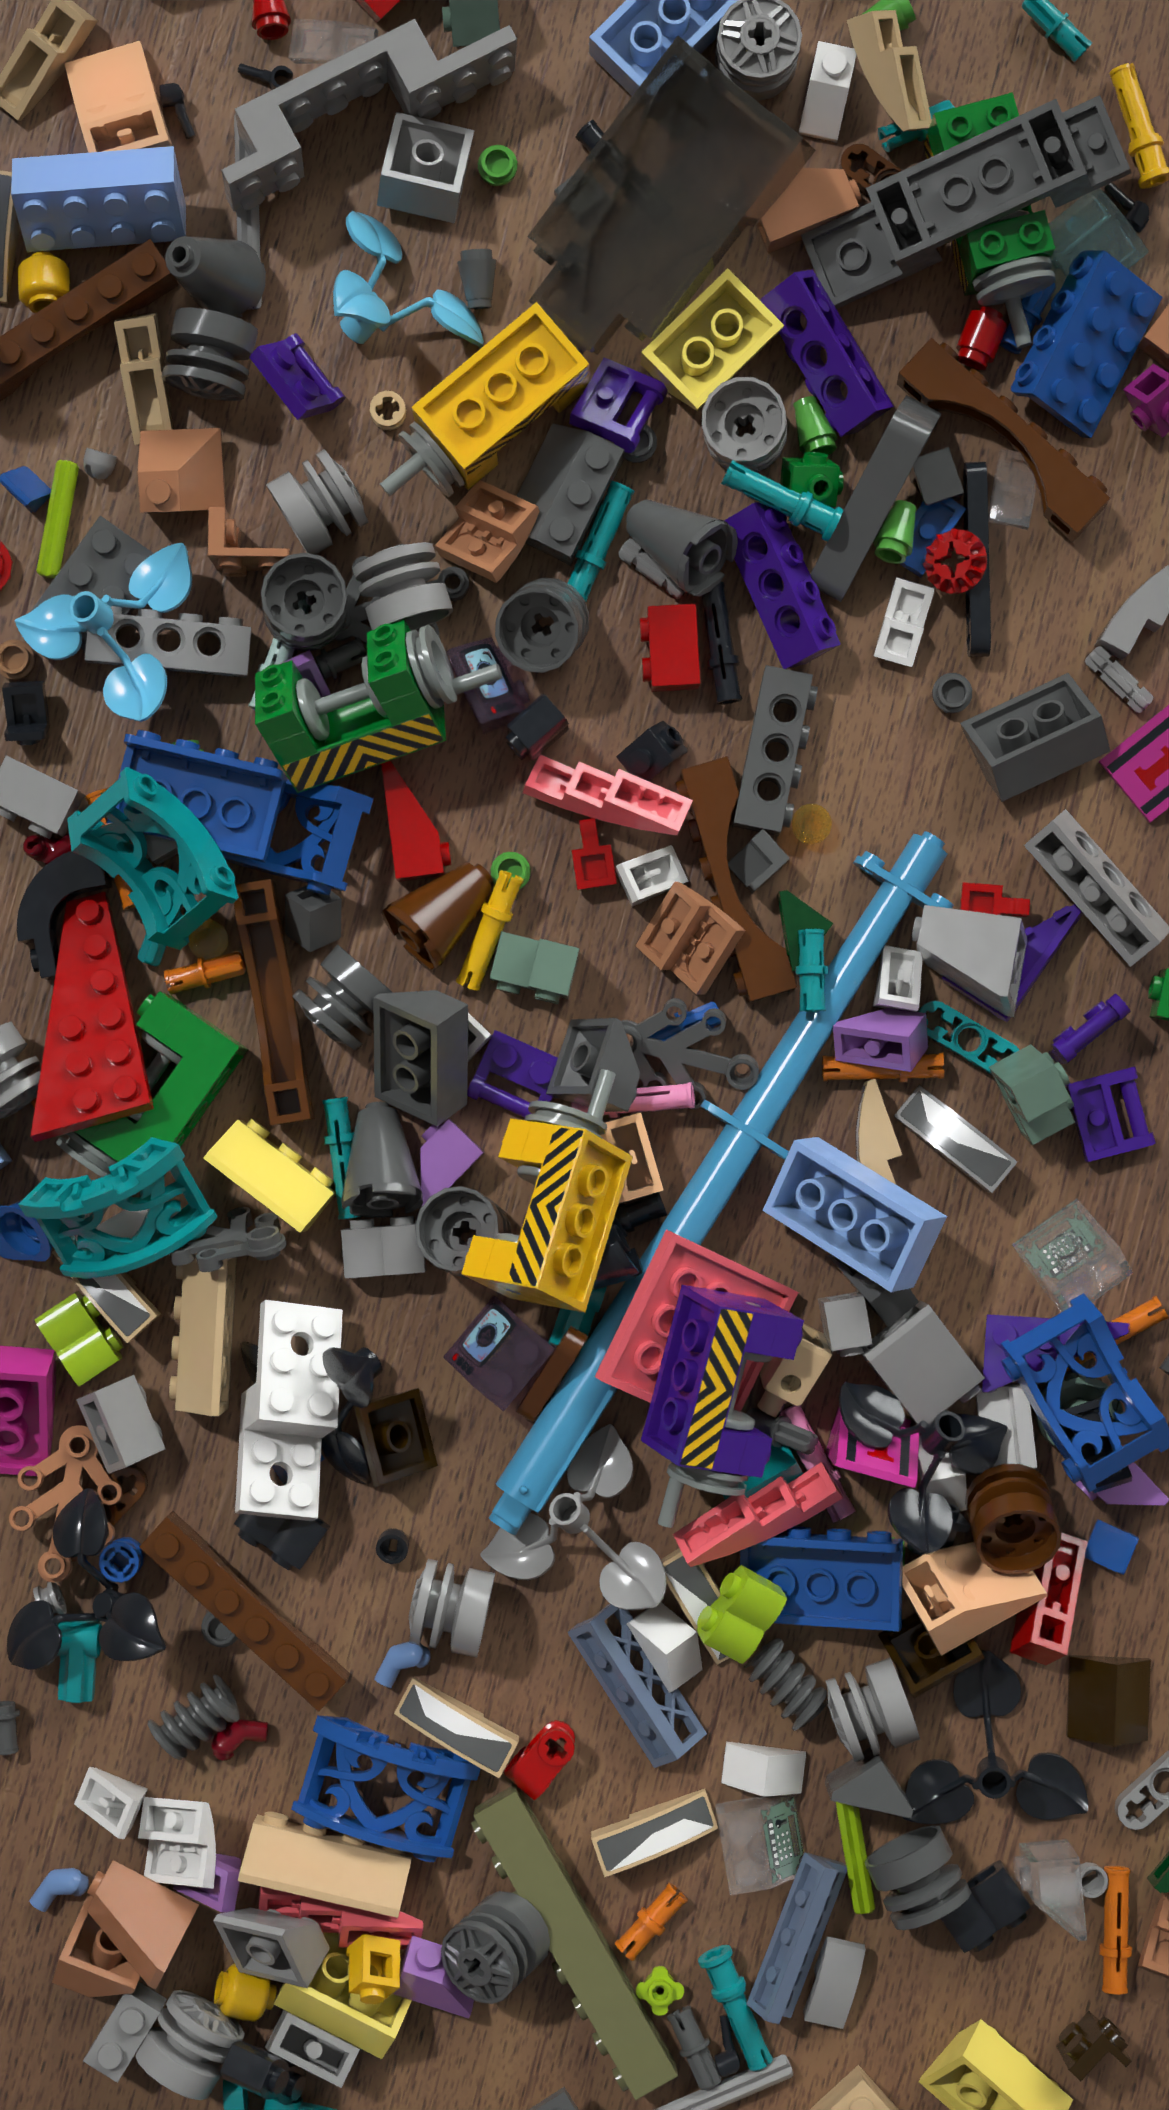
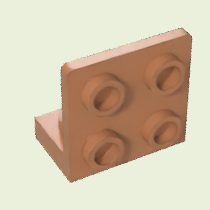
M209 507L208 557L216 570H222V575L244 577L247 575V571H262V575L266 576L276 562L288 555H292L290 549L240 548V528L236 527L235 519H231L225 507Z

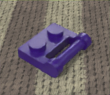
M295 333L285 340L258 346L249 358L294 417L300 420L329 412L341 404L346 397L339 387L334 388L303 348L305 345L303 340Z
M604 357L572 410L569 424L612 441L615 445L623 448L624 452L632 453L640 442L639 434L655 406L663 402L668 389L661 381ZM633 391L642 394L643 397L627 425L624 426L617 423L616 421Z
M1117 994L1112 995L1105 1003L1100 1001L1083 1015L1087 1020L1076 1030L1069 1026L1052 1040L1053 1049L1048 1052L1056 1063H1069L1089 1043L1115 1022L1127 1016L1131 1012Z
M494 1030L467 1090V1096L474 1100L480 1097L525 1117L532 1114L528 1109L530 1102L485 1083L489 1073L492 1072L540 1093L538 1101L551 1102L553 1097L547 1095L546 1092L558 1057Z
M1135 1066L1066 1085V1090L1074 1103V1107L1071 1109L1086 1162L1156 1144L1153 1132L1149 1133L1135 1082V1079L1138 1078ZM1120 1084L1133 1133L1131 1138H1123L1110 1085Z

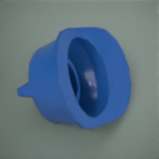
M21 1201L10 1206H0V1256L12 1260L46 1261L51 1256L52 1244L36 1218L24 1215L18 1205Z

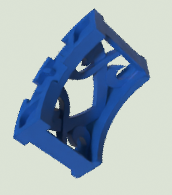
M287 779L278 814L287 806L290 797L295 798L298 820L312 834L298 845L280 853H276L270 846L266 863L222 853L226 862L307 883V890L330 896L332 889L346 891L348 883L343 882V877L362 813H370L374 798L340 786L327 784L297 793L291 782ZM316 806L320 808L319 815L314 817L315 820L321 822L318 827L312 824L308 818L310 809ZM325 840L330 842L327 852L320 847ZM319 857L325 859L322 872L317 871L314 867V863ZM301 860L303 870L286 866Z
M1083 1293L1070 1301L1072 1307L1011 1342L1007 1339L1000 1343L1006 1356V1358L1001 1360L1005 1372L1013 1382L1018 1380L1036 1415L1065 1459L1061 1463L1066 1474L1074 1484L1081 1481L1090 1493L1097 1489V1483L1155 1449H1158L1161 1453L1169 1448V1427L1165 1417L1149 1398L1136 1378L1130 1380L1126 1373L1128 1372L1119 1362L1124 1357L1107 1326L1103 1314ZM1080 1324L1064 1345L1056 1338ZM1049 1342L1058 1354L1055 1361L1048 1354H1039L1037 1357L1043 1361L1042 1370L1037 1372L1032 1370L1026 1361L1025 1355ZM1086 1352L1093 1353L1096 1358L1094 1367L1089 1369L1080 1365L1073 1358L1075 1353L1081 1361L1084 1360ZM1068 1367L1074 1373L1084 1378L1095 1379L1106 1375L1112 1384L1104 1391L1099 1402L1101 1422L1079 1418L1060 1409L1061 1387ZM1048 1382L1044 1399L1037 1384ZM1112 1400H1119L1125 1406L1123 1414L1113 1412L1117 1422H1112L1109 1414V1403ZM1061 1426L1078 1433L1070 1441ZM1145 1432V1434L1124 1446L1121 1445L1118 1437ZM1100 1436L1108 1437L1114 1452L1092 1465L1087 1463L1081 1452L1082 1446L1086 1443L1091 1444L1095 1448L1096 1454H1099L1103 1446Z
M317 1715L313 1731L318 1733L299 1799L298 1801H293L291 1810L304 1816L303 1823L317 1829H326L328 1827L370 1843L413 1853L414 1857L426 1862H436L437 1857L452 1858L454 1849L451 1846L471 1780L478 1779L481 1768L447 1749L434 1748L410 1742L409 1749L402 1748L401 1744L395 1743L393 1745L387 1743L389 1735L372 1730L349 1718ZM335 1742L337 1743V1767L328 1766ZM360 1755L369 1756L373 1763L370 1769L364 1771L352 1770L351 1766L361 1767L358 1761ZM388 1762L396 1764L400 1787L414 1800L392 1813L376 1817L363 1801L355 1781L362 1782L373 1779L383 1771ZM413 1771H420L424 1774L425 1778L417 1783L418 1786L426 1788L424 1791L417 1789L409 1782L408 1776ZM325 1776L340 1779L341 1785L333 1784L327 1788L325 1793L333 1794L336 1797L337 1804L335 1806H327L318 1801ZM452 1778L446 1800L437 1798L449 1779ZM349 1806L357 1818L345 1814ZM428 1806L442 1811L435 1836L422 1835L417 1830V1826L424 1822L433 1826L432 1815L424 1810ZM405 1823V1832L392 1829Z

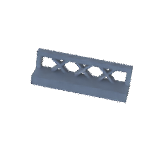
M609 1604L594 1617L578 1623L567 1633L653 1767L656 1768L676 1761L707 1733L679 1689L677 1688L669 1693L627 1626V1623L633 1619L629 1611ZM613 1613L622 1626L621 1638L613 1636L604 1622ZM630 1649L638 1651L643 1658V1672L635 1670L631 1664ZM652 1683L660 1685L664 1691L665 1706L657 1704L652 1697ZM674 1717L682 1719L691 1733L682 1742L674 1731Z
M804 1852L747 2001V2005L767 2022L780 2024L782 2016L792 2017L847 1873V1866L843 1862Z

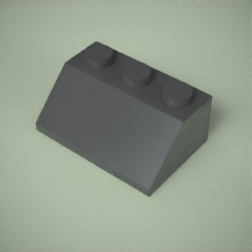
M553 423L517 494V497L537 505L540 511L525 544L571 566L606 497L611 481H614L624 461V449L588 431Z
M1069 673L960 723L986 781L1001 802L1110 752L1102 715Z
M437 990L379 993L374 996L375 1098L428 1123L439 1126L467 1105L468 1004Z

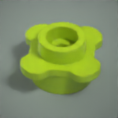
M656 1966L653 1968L652 1973L647 1976L645 1982L637 1984L636 1995L639 1999H645L652 2006V2012L655 2015L662 2016L668 2012V2006L674 2000H679L683 1997L684 1987L680 1982L674 1981L666 1967ZM661 1987L664 1989V1992L658 1994L656 1989Z

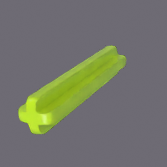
M58 460L56 462L36 570L40 576L52 579L57 576L61 569L79 471L76 463L67 460Z
M836 1802L853 1909L856 1914H867L875 1910V1902L870 1874L864 1863L867 1859L859 1807Z

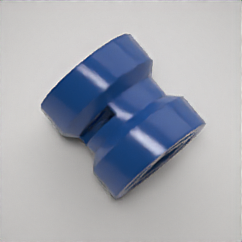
M121 1537L111 1542L103 1549L99 1556L101 1573L112 1582L121 1583L131 1579L144 1564L145 1553L139 1547L140 1543L131 1537Z

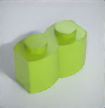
M79 1291L34 1320L72 1379L78 1386H81L122 1359L123 1357L119 1350L124 1347L112 1328L105 1331L97 1319L101 1313Z
M741 1565L723 1579L719 1598L711 1606H706L698 1617V1628L696 1631L704 1644L743 1664L758 1647L764 1632L771 1627L782 1612L787 1597L779 1585Z

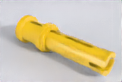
M1126 63L1112 69L1109 75L1115 87L1117 99L1131 140L1128 145V153L1131 157L1135 158L1140 174L1138 179L1139 187L1141 189L1152 188L1169 181V167H1167L1161 148L1164 141L1159 133H1155L1134 64Z

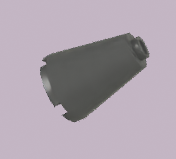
M182 236L175 239L166 251L165 262L168 270L201 309L213 310L241 318L243 317L241 314L249 307L254 308L259 303L265 289L266 270L264 264L260 262L254 248L242 241Z
M648 499L633 505L627 514L626 529L628 534L682 591L693 596H702L718 585L725 576L724 573L720 572L725 561L728 560L732 563L736 555L738 544L737 532L724 520Z
M386 1102L369 1103L357 1115L342 1193V1207L345 1209L347 1206H350V1214L368 1218L393 1217L392 1209L405 1207V1214L413 1212L421 1207L423 1193L398 1111L389 1107V1104Z

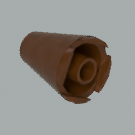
M464 863L388 904L381 912L383 920L394 936L400 933L406 942L403 947L411 956L430 970L435 968L436 970L444 963L481 910L483 903L491 896L493 890L490 884L493 882V879L489 872L480 864L473 866L470 863Z

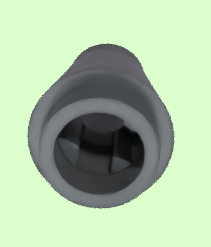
M470 249L461 251V261H458L457 265L466 301L468 302V309L492 308L491 300L497 262L492 257V250Z

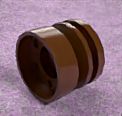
M1001 1464L986 1469L982 1474L973 1479L966 1490L965 1505L972 1526L976 1551L981 1561L992 1570L1006 1574L1026 1573L1038 1569L1049 1562L1060 1548L1062 1534L1053 1509L1054 1505L1050 1497V1490L1044 1476L1034 1468L1022 1464Z

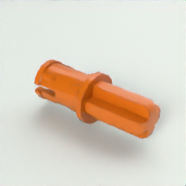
M240 952L208 960L200 957L197 959V963L165 970L164 979L166 985L170 984V987L167 988L170 995H174L178 992L203 985L206 989L211 988V983L243 975L246 972V966Z

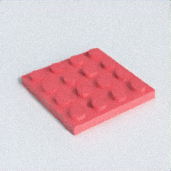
M666 1229L595 1377L608 1385L651 1403L682 1284L763 1298L790 1312L799 1292ZM746 1361L734 1406L735 1410L741 1412L765 1362Z

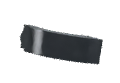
M71 851L55 858L36 874L27 887L18 910V942L24 944L35 943V948L30 949L32 967L34 972H40L41 978L45 980L55 979L59 954L56 926L58 917L66 906V902L83 893L112 888L111 878L105 870L91 860Z

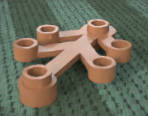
M76 1425L68 1428L59 1439V1450L37 1465L26 1466L19 1471L17 1476L19 1486L24 1490L33 1491L41 1487L46 1476L66 1465L64 1479L61 1483L29 1505L19 1506L11 1511L9 1522L15 1530H29L34 1525L36 1519L56 1505H58L57 1518L60 1511L84 1490L80 1485L83 1467L98 1486L97 1493L103 1504L114 1505L122 1499L123 1489L121 1485L112 1481L96 1457L98 1449L88 1427ZM76 1438H82L85 1441L86 1446L81 1453H75L72 1450L71 1444ZM30 1470L34 1471L38 1477L36 1484L33 1486H28L24 1482V1475ZM108 1485H113L117 1489V1496L111 1501L106 1500L103 1496V1490ZM20 1511H26L29 1515V1522L23 1527L19 1526L15 1520L17 1513ZM107 1522L109 1536L106 1539L105 1545L109 1544L115 1536L114 1527L109 1522ZM52 1533L49 1551L45 1552L39 1559L38 1572L44 1580L55 1583L65 1580L70 1575L73 1564L71 1558H65L58 1553L54 1545ZM52 1558L58 1559L61 1563V1569L56 1574H51L47 1570V1563Z

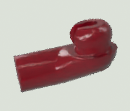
M69 833L61 839L52 837L48 839L42 835H31L25 839L23 850L32 859L49 863L62 854L71 851Z
M241 1719L235 1723L228 1722L224 1731L217 1732L214 1735L211 1743L214 1756L218 1760L227 1761L234 1756L233 1752L244 1741L266 1743L269 1723Z

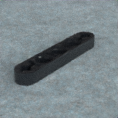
M965 462L963 468V507L966 508L964 512V530L976 535L982 541L987 553V567L982 579L972 589L965 592L968 657H989L991 650L987 465L986 462Z

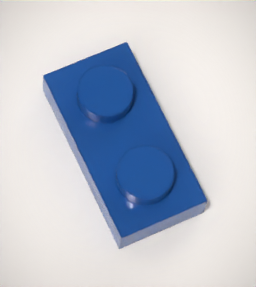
M951 498L929 506L922 502L915 513L912 554L907 556L906 561L900 565L921 578L926 571L923 566L927 554L926 547L933 543L936 539V534H943L954 528L966 508Z

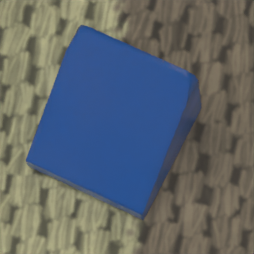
M21 466L0 475V483L31 513H35L50 498L51 489L26 466Z
M1097 1519L1087 1542L1085 1558L1124 1575L1139 1538L1132 1533Z

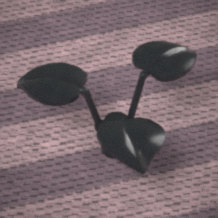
M243 1341L240 1343L243 1362L251 1380L255 1384L257 1378L258 1346ZM331 1347L323 1353V1365L327 1375L337 1384V1387L341 1389L348 1401L338 1415L337 1428L322 1438L321 1449L329 1463L339 1473L352 1481L369 1485L372 1481H370L371 1473L365 1450L353 1436L342 1432V1423L353 1406L365 1408L371 1403L374 1379L382 1373V1364L378 1357L368 1348L363 1347L356 1353H352L341 1348Z
M844 1382L839 1395L840 1412L846 1428L858 1442L870 1448L885 1449L891 1443L893 1435L897 1438H903L921 1433L923 1449L928 1454L934 1456L919 1484L918 1492L911 1488H903L893 1495L888 1505V1517L896 1533L914 1549L926 1555L935 1553L948 1539L953 1522L952 1511L947 1500L937 1493L926 1494L927 1486L938 1465L945 1458V1454L949 1453L951 1463L958 1470L970 1475L982 1474L996 1463L1008 1427L999 1422L976 1415L955 1414L950 1411H943L929 1424L922 1420L916 1426L899 1429L904 1422L905 1414L901 1402L894 1394L875 1385Z
M92 1488L84 1489L60 1511L54 1523L53 1541L61 1556L65 1558L77 1556L78 1563L99 1581L106 1590L95 1597L93 1613L59 1614L54 1617L52 1606L47 1601L38 1600L25 1605L14 1617L7 1636V1654L11 1665L28 1670H39L52 1663L57 1657L62 1644V1633L57 1624L62 1622H105L99 1633V1643L104 1654L113 1660H142L166 1649L159 1631L155 1610L149 1599L139 1593L125 1594L118 1592V1584L110 1582L87 1561L86 1555L96 1556L103 1550L108 1534L107 1517L103 1503L98 1493Z
M981 1650L985 1658L956 1675L953 1694L956 1706L964 1716L977 1717L983 1715L988 1756L978 1763L976 1778L968 1774L959 1777L956 1766L943 1759H931L919 1764L911 1773L906 1787V1797L913 1809L912 1818L903 1817V1819L920 1824L953 1822L965 1816L974 1804V1794L965 1783L971 1784L976 1790L980 1789L981 1793L988 1798L998 1799L1005 1796L1009 1792L1010 1787H1014L1016 1781L1020 1778L1023 1779L1017 1785L1016 1796L1021 1808L1028 1815L1038 1819L1051 1820L1087 1813L1088 1798L1085 1785L1078 1771L1064 1757L1049 1752L1038 1753L1031 1758L1028 1772L1018 1770L1010 1776L1007 1763L1002 1758L996 1756L991 1714L1004 1716L1013 1711L1021 1697V1686L1017 1674L1007 1663L991 1651Z

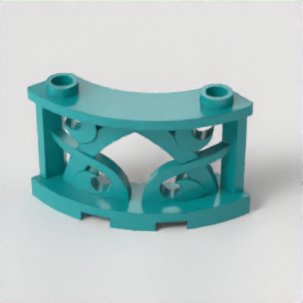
M126 767L120 772L121 777L83 812L76 810L67 818L71 852L91 860L113 878L119 874L133 891L128 896L139 912L146 931L147 940L181 950L190 942L189 935L226 903L233 904L238 900L235 876L228 867L218 845L199 819L177 797L159 785L150 775L141 774ZM123 800L127 804L124 807V813L116 808ZM104 817H106V818H108L111 822L105 824V823L101 822V820H102ZM142 832L158 833L175 839L179 853L178 874L166 867L154 868L146 858L147 841ZM202 892L206 895L197 902L193 894L198 895ZM183 906L187 911L184 915L181 913Z
M153 1137L126 1158L109 1166L111 1174L92 1181L88 1175L69 1179L45 1177L18 1204L26 1217L36 1218L63 1262L59 1268L62 1274L82 1279L112 1276L150 1264L172 1253L190 1240L203 1236L207 1231V1227L218 1217L214 1209H210L183 1161L185 1155L179 1144ZM170 1171L175 1182L165 1187L164 1175ZM140 1191V1197H130ZM183 1193L189 1204L181 1210V1202L170 1199ZM116 1204L128 1211L147 1210V1213L136 1234L132 1238H124L95 1229L103 1219L104 1208ZM92 1212L89 1217L85 1218V1214ZM178 1212L175 1216H173L172 1218H170V1216H171L173 1213Z

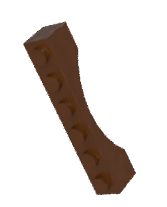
M151 239L0 336V401L13 394L39 367L79 338L111 320L148 306L179 285L175 277L168 270L164 258Z
M931 338L899 372L897 385L910 397L936 411H946L969 417L988 426L1006 439L1019 453L1033 475L1041 498L1043 516L1068 539L1074 542L1107 506L1110 497L1106 494L1107 488L1092 475L1089 477L1085 476L1076 467L1078 463L1069 452L1062 448L1056 450L1046 441L1048 436L1040 426L1034 422L1027 424L1017 415L1018 409L1011 400L1003 395L998 398L988 389L989 384L982 374L975 369L968 371L959 363L958 354L948 344L942 342L939 345Z
M728 756L682 769L680 773L682 780L675 782L679 795L693 800L690 806L693 819L687 820V825L693 843L700 842L705 857L699 858L698 861L704 881L712 880L716 895L710 897V902L746 930L729 958L735 956L739 972L733 973L739 997L746 995L748 1003L794 990L797 986L786 949L769 938L752 921L740 903L731 881L727 861V833L731 813L739 793Z
M271 879L237 884L236 888L239 898L234 902V909L253 998L270 1125L276 1126L312 1120L315 1117L296 1003L293 998L294 991L276 883Z
M174 1511L139 1546L318 1712L346 1683L350 1673L321 1646L290 1625L264 1603L225 1565L206 1541Z

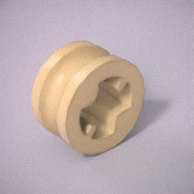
M382 391L373 397L370 403V413L377 427L390 431L399 428L406 419V407L401 396L393 391ZM391 401L393 408L397 405L399 406V411L393 412V419L385 420L383 414L377 415V410L383 409L384 402Z

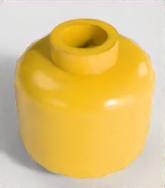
M36 252L24 259L18 266L19 300L33 313H37L70 291L69 267L63 260L55 257L52 253Z
M234 1963L226 1972L221 1971L218 1975L214 1991V2004L219 2005L221 2012L226 2017L256 2022L263 2016L266 2009L271 2010L273 2008L277 1987L271 1984L270 1979L239 1972Z

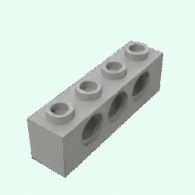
M111 606L114 621L112 627L108 630V634L128 655L131 662L138 656L147 653L158 659L164 669L169 671L247 677L251 627L243 626V619L219 617V624L203 622L202 615L179 613L178 620L162 618L163 613L148 609H138V616L123 615L121 607ZM125 626L134 627L140 634L138 644L131 648L122 647L116 640V634L119 629ZM172 630L178 634L180 645L176 650L166 652L159 648L156 640L162 631ZM87 631L86 663L124 666L122 660L102 637ZM212 634L219 639L221 646L218 653L207 656L199 651L197 641L202 635Z
M1066 809L1024 845L1130 967L1156 947L1169 933L1168 924Z

